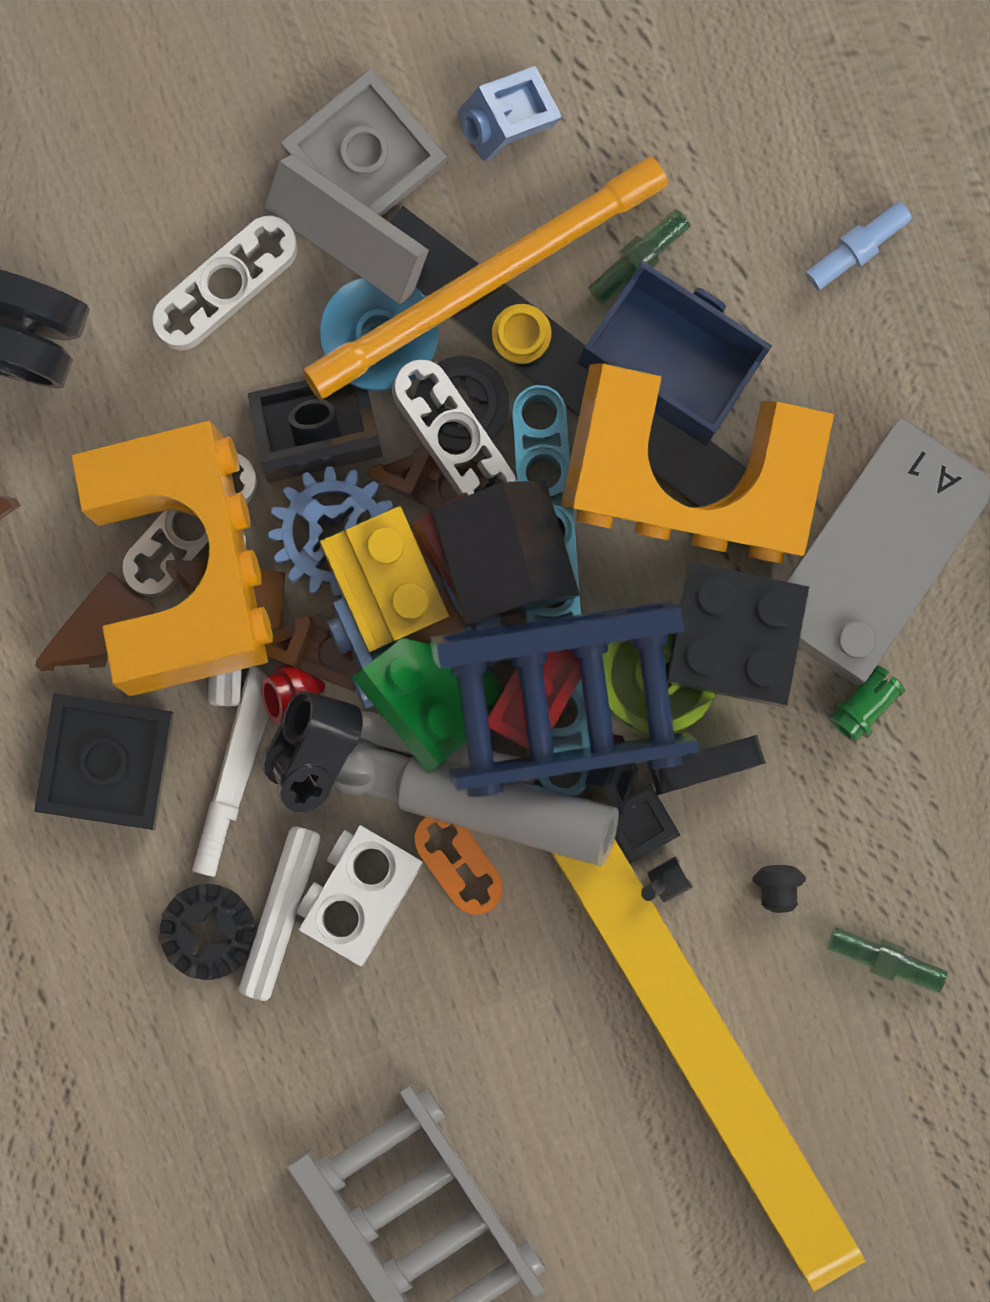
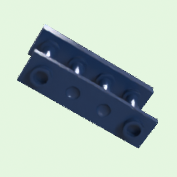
M671 601L430 637L433 661L440 669L450 667L451 676H457L469 766L449 769L450 781L457 791L467 789V796L469 797L490 796L503 792V783L647 761L648 768H668L683 764V755L700 753L698 740L688 732L674 734L663 645L668 643L667 634L684 632L681 607ZM631 640L632 648H638L650 738L614 743L603 654L608 652L607 643ZM571 649L572 657H578L590 747L554 752L542 663L548 661L547 652ZM510 658L511 666L518 667L530 756L494 762L482 672L487 671V661Z

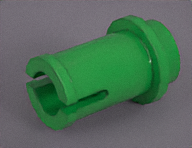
M879 665L875 667L866 682L861 684L844 703L837 701L833 705L836 712L829 718L831 723L852 742H857L861 736L868 738L873 733L870 728L871 725L905 692V688L896 677L893 676L888 682L886 676L889 674V671Z

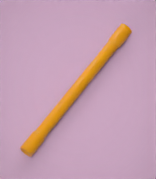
M652 156L645 158L608 181L601 190L353 342L341 345L302 369L303 376L309 387L319 400H323L363 375L370 366L616 214L629 211L668 186V180L662 167Z

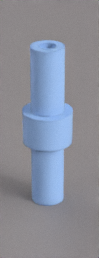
M898 201L864 228L861 225L855 226L839 238V247L805 272L806 277L820 291L854 264L857 267H861L879 253L878 246L913 220L911 213L903 203Z

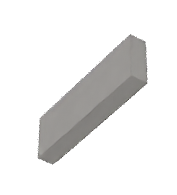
M290 155L280 160L265 209L274 216L286 221L291 228L399 304L411 298L429 250L295 156Z

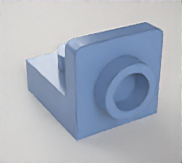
M536 66L479 86L458 109L463 133L466 139L475 146L483 161L494 158L509 143L554 127L562 118Z

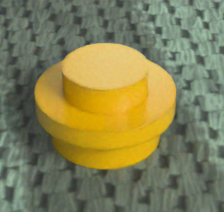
M515 304L509 306L494 321L492 328L494 347L509 362L515 364L532 363L542 357L550 345V323L545 314L532 305Z

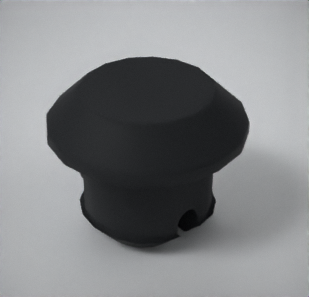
M769 865L762 867L753 876L752 881L761 887V905L766 910L774 913H786L793 911L798 906L797 887L806 882V876L794 866Z

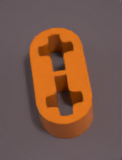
M425 817L418 824L414 835L415 847L422 860L461 911L471 915L484 914L491 911L499 903L503 893V882L496 868L467 828L456 825L452 826L457 830L458 835L453 838L452 844L462 858L451 864L441 850L430 853L425 847V844L431 839L427 829L435 823L442 829L448 828L452 824ZM464 863L467 864L476 877H481L485 874L491 877L493 884L487 888L488 895L490 896V900L487 903L481 905L475 898L465 902L461 898L460 892L464 890L466 885L456 869Z

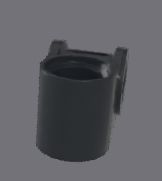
M299 691L293 695L285 710L284 718L270 745L264 751L261 760L262 770L271 782L278 785L279 798L286 808L294 812H307L314 810L328 798L339 772L349 754L357 746L362 733L363 716L358 706L308 691Z

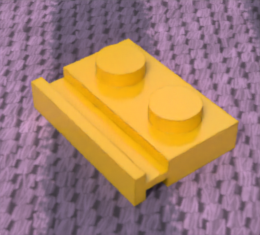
M401 506L319 542L368 652L449 617Z

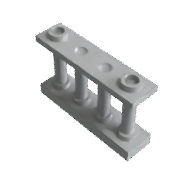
M411 1082L401 1088L399 1093L409 1107L332 1159L325 1155L318 1160L310 1149L292 1161L287 1167L375 1302H411L405 1292L413 1288L412 1280L488 1229H490L509 1260L447 1302H491L522 1280L534 1298L545 1291L544 1283L539 1276L548 1271L528 1240L520 1245L517 1244L438 1124L446 1119L447 1116L428 1088L418 1093ZM420 1128H423L442 1158L365 1210L358 1206L351 1211L338 1191L346 1186L344 1179ZM456 1178L476 1209L397 1261L392 1257L385 1262L372 1243L373 1240L379 1237L377 1230Z

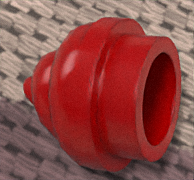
M285 665L276 668L273 675L263 678L261 695L269 718L274 723H280L284 718L285 710L293 695L299 691H308L321 695L326 686L322 680L313 678L307 671Z

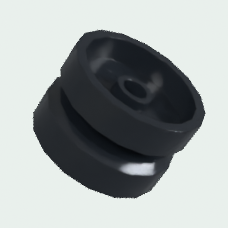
M0 269V376L50 388H64L73 359L62 346L44 337L62 341L80 338L90 311L88 305L56 288Z

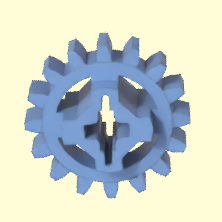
M326 467L323 482L316 483L314 478L306 472L302 474L303 486L305 488L299 493L293 488L285 487L283 495L290 503L288 509L273 507L271 511V516L283 523L282 528L269 531L268 535L269 541L284 543L285 548L274 556V560L277 565L286 564L291 561L294 567L290 571L288 580L292 584L306 576L310 579L309 594L315 596L323 583L331 585V592L334 598H340L341 591L333 573L318 569L327 560L322 548L317 551L320 547L319 542L323 538V529L320 524L326 521L333 526L339 520L343 521L350 514L344 530L358 525L366 513H368L371 519L392 510L393 505L390 500L375 503L373 498L378 490V484L375 481L361 489L356 486L357 471L351 470L346 476L345 481H336L333 467ZM329 494L348 497L341 505L322 506L315 499ZM297 517L309 528L310 540L305 544L300 553L296 549L293 540V527Z

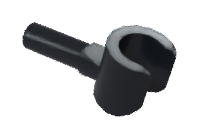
M677 856L647 871L651 883L641 890V896L644 900L651 901L659 896L663 903H666L693 888L691 881L685 876Z

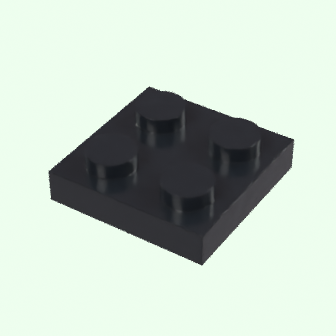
M690 562L687 565L680 601L684 632L674 633L666 674L667 683L776 707H786L790 695L809 586Z
M53 693L34 812L155 830L174 712Z

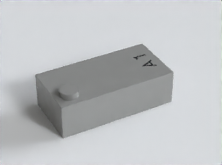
M900 417L890 428L815 537L805 555L802 556L785 581L809 586L798 647L854 686L858 687L865 683L990 501V477Z

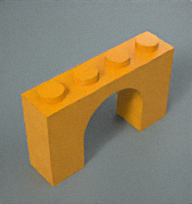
M590 364L561 502L563 507L578 509L576 522L611 529L614 517L636 522L634 534L669 541L671 529L693 533L692 546L726 552L728 541L750 545L748 557L779 564H783L785 553L805 555L834 414L781 402L761 401L748 464L739 483L729 494L717 502L702 507H687L672 499L659 486L653 476L648 458L649 435L662 376L607 364Z
M208 420L73 454L72 461L81 510L98 527L155 512L179 511L200 519L209 540V561L206 572L198 587L187 599L177 606L162 612L103 626L113 684L128 696H133L268 663L265 644L273 641L272 628L266 609L264 607L257 608L254 586L261 585V572L254 551H246L243 529L250 528V516L243 494H235L231 473L239 471V460L232 438L230 436L224 438L214 424Z

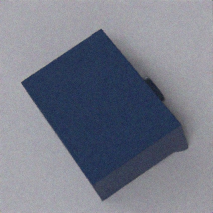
M642 261L584 347L577 362L588 369L590 364H607L662 376L654 412L707 446L772 345L723 314L726 305L717 297L702 288H696L691 293Z

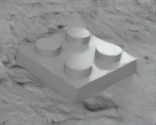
M372 68L281 142L283 150L289 156H295L381 217L448 162L445 153Z

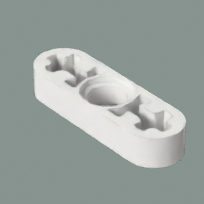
M275 216L257 218L162 298L156 305L152 318L154 329L160 340L166 346L175 350H189L196 347L293 263L297 254V242L290 225L283 219ZM265 232L269 237L273 238L280 233L284 236L280 241L283 253L277 258L270 253L263 254L254 262L255 268L261 274L252 279L245 263L234 255L240 250H244L249 260L261 248L257 239L260 234ZM221 268H232L242 277L240 291L229 299L217 298L209 291L208 283L211 275ZM195 288H199L204 301L211 308L217 310V312L211 317H207L202 307L190 318L194 329L189 334L185 335L179 329L169 334L166 331L172 324L168 317L169 312L176 308L182 314L187 313L197 304L195 298L189 295V293Z
M415 360L406 364L399 371L393 382L392 395L394 402L458 496L463 498L473 494L480 482L471 468L461 476L455 467L469 462L480 449L487 459L480 461L477 466L487 479L497 475L502 482L516 481L513 471L443 369L436 363L428 360ZM413 374L420 381L429 377L434 382L435 386L429 395L438 409L445 400L453 407V409L437 416L429 427L425 425L421 418L428 416L432 410L423 398L417 397L411 400L406 394L412 385L408 376ZM458 422L468 429L471 436V444L466 452L453 455L441 448L438 442V431L443 424Z
M237 453L239 467L244 470L239 477L244 488L239 493L243 494L246 504H248L256 493L258 478L249 460ZM164 511L125 555L123 561L124 578L130 587L141 595L148 597L164 595L179 581L178 578L172 579L166 571V561L177 560L172 553L160 565L161 570L165 573L164 578L157 583L151 578L147 579L143 584L138 581V577L142 573L141 568L137 565L138 560L144 555L148 559L153 560L165 548L161 543L155 541L162 532L177 549L187 553L182 560L197 561L209 548L207 532L195 541H184L177 537L174 531V521L180 513L179 511Z

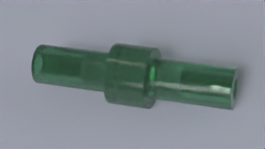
M674 209L643 238L635 236L619 251L621 258L588 286L591 294L604 305L630 281L642 261L654 268L660 262L658 255L691 227L688 220L680 211Z
M835 927L827 945L828 950L870 966V973L893 981L895 977H899L940 993L947 978L948 971L904 954V947L884 939L878 944Z

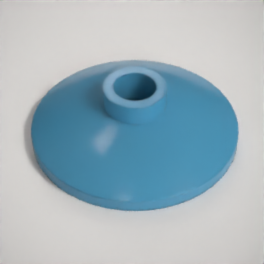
M362 277L344 285L332 296L322 315L320 342L324 356L347 342L357 340L425 298L424 294L415 287L412 297L399 304ZM438 325L370 366L363 375L350 382V384L370 391L392 390L394 379L406 364L415 360H428L432 362L439 340ZM414 374L408 376L411 382L417 379Z

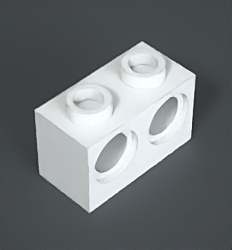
M360 825L355 835L346 830L343 831L327 859V862L336 866L324 887L315 882L312 884L296 913L305 918L299 931L362 967L424 862ZM369 849L380 850L389 861V872L386 878L374 885L362 882L355 871V863L358 856ZM337 901H346L352 904L358 913V925L354 932L348 936L334 935L325 924L327 909Z

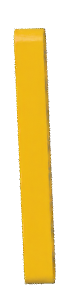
M614 839L610 854L601 867L551 853L813 1293L866 1262L653 902L642 898L641 890L644 887L616 840Z

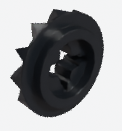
M469 356L450 357L436 363L443 369L456 389H460V380H466L465 389L468 390L469 399L479 401V404H488V407H479L471 411L492 440L502 430L509 411L508 391L502 377L486 362ZM429 377L419 382L415 393V398H423L432 410L428 416L421 418L427 427L441 413L451 410L450 408H445V405H441L439 409L436 407L429 395L435 384ZM448 422L440 427L438 442L440 446L461 452L469 449L471 436L465 426L464 428H458V422Z
M199 884L178 893L162 913L159 941L168 962L188 977L201 980H214L225 977L242 966L250 955L255 939L253 915L246 902L237 893L226 887L215 884ZM214 907H217L219 909L215 916L217 918L216 929L223 932V936L232 939L231 943L228 944L223 941L220 943L209 942L206 949H202L198 957L195 955L198 946H196L198 936L191 932L189 927L184 926L183 922L184 920L193 923V921L204 922L207 916L212 914Z

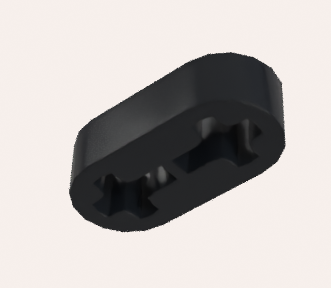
M758 735L705 749L700 751V753L683 756L684 763L681 765L658 769L649 768L658 796L766 764Z

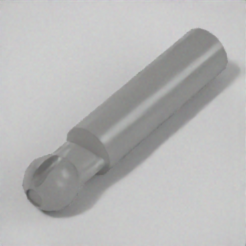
M360 737L357 746L347 757L333 784L335 789L347 795L366 793L398 802L400 809L403 811L600 867L606 862L610 854L618 826L619 814L618 809L615 807L521 781L503 783L504 791L499 794L469 797L467 796V789L457 791L451 783L449 769L464 767V765L444 760L427 773L414 755L408 757L377 748L374 743Z

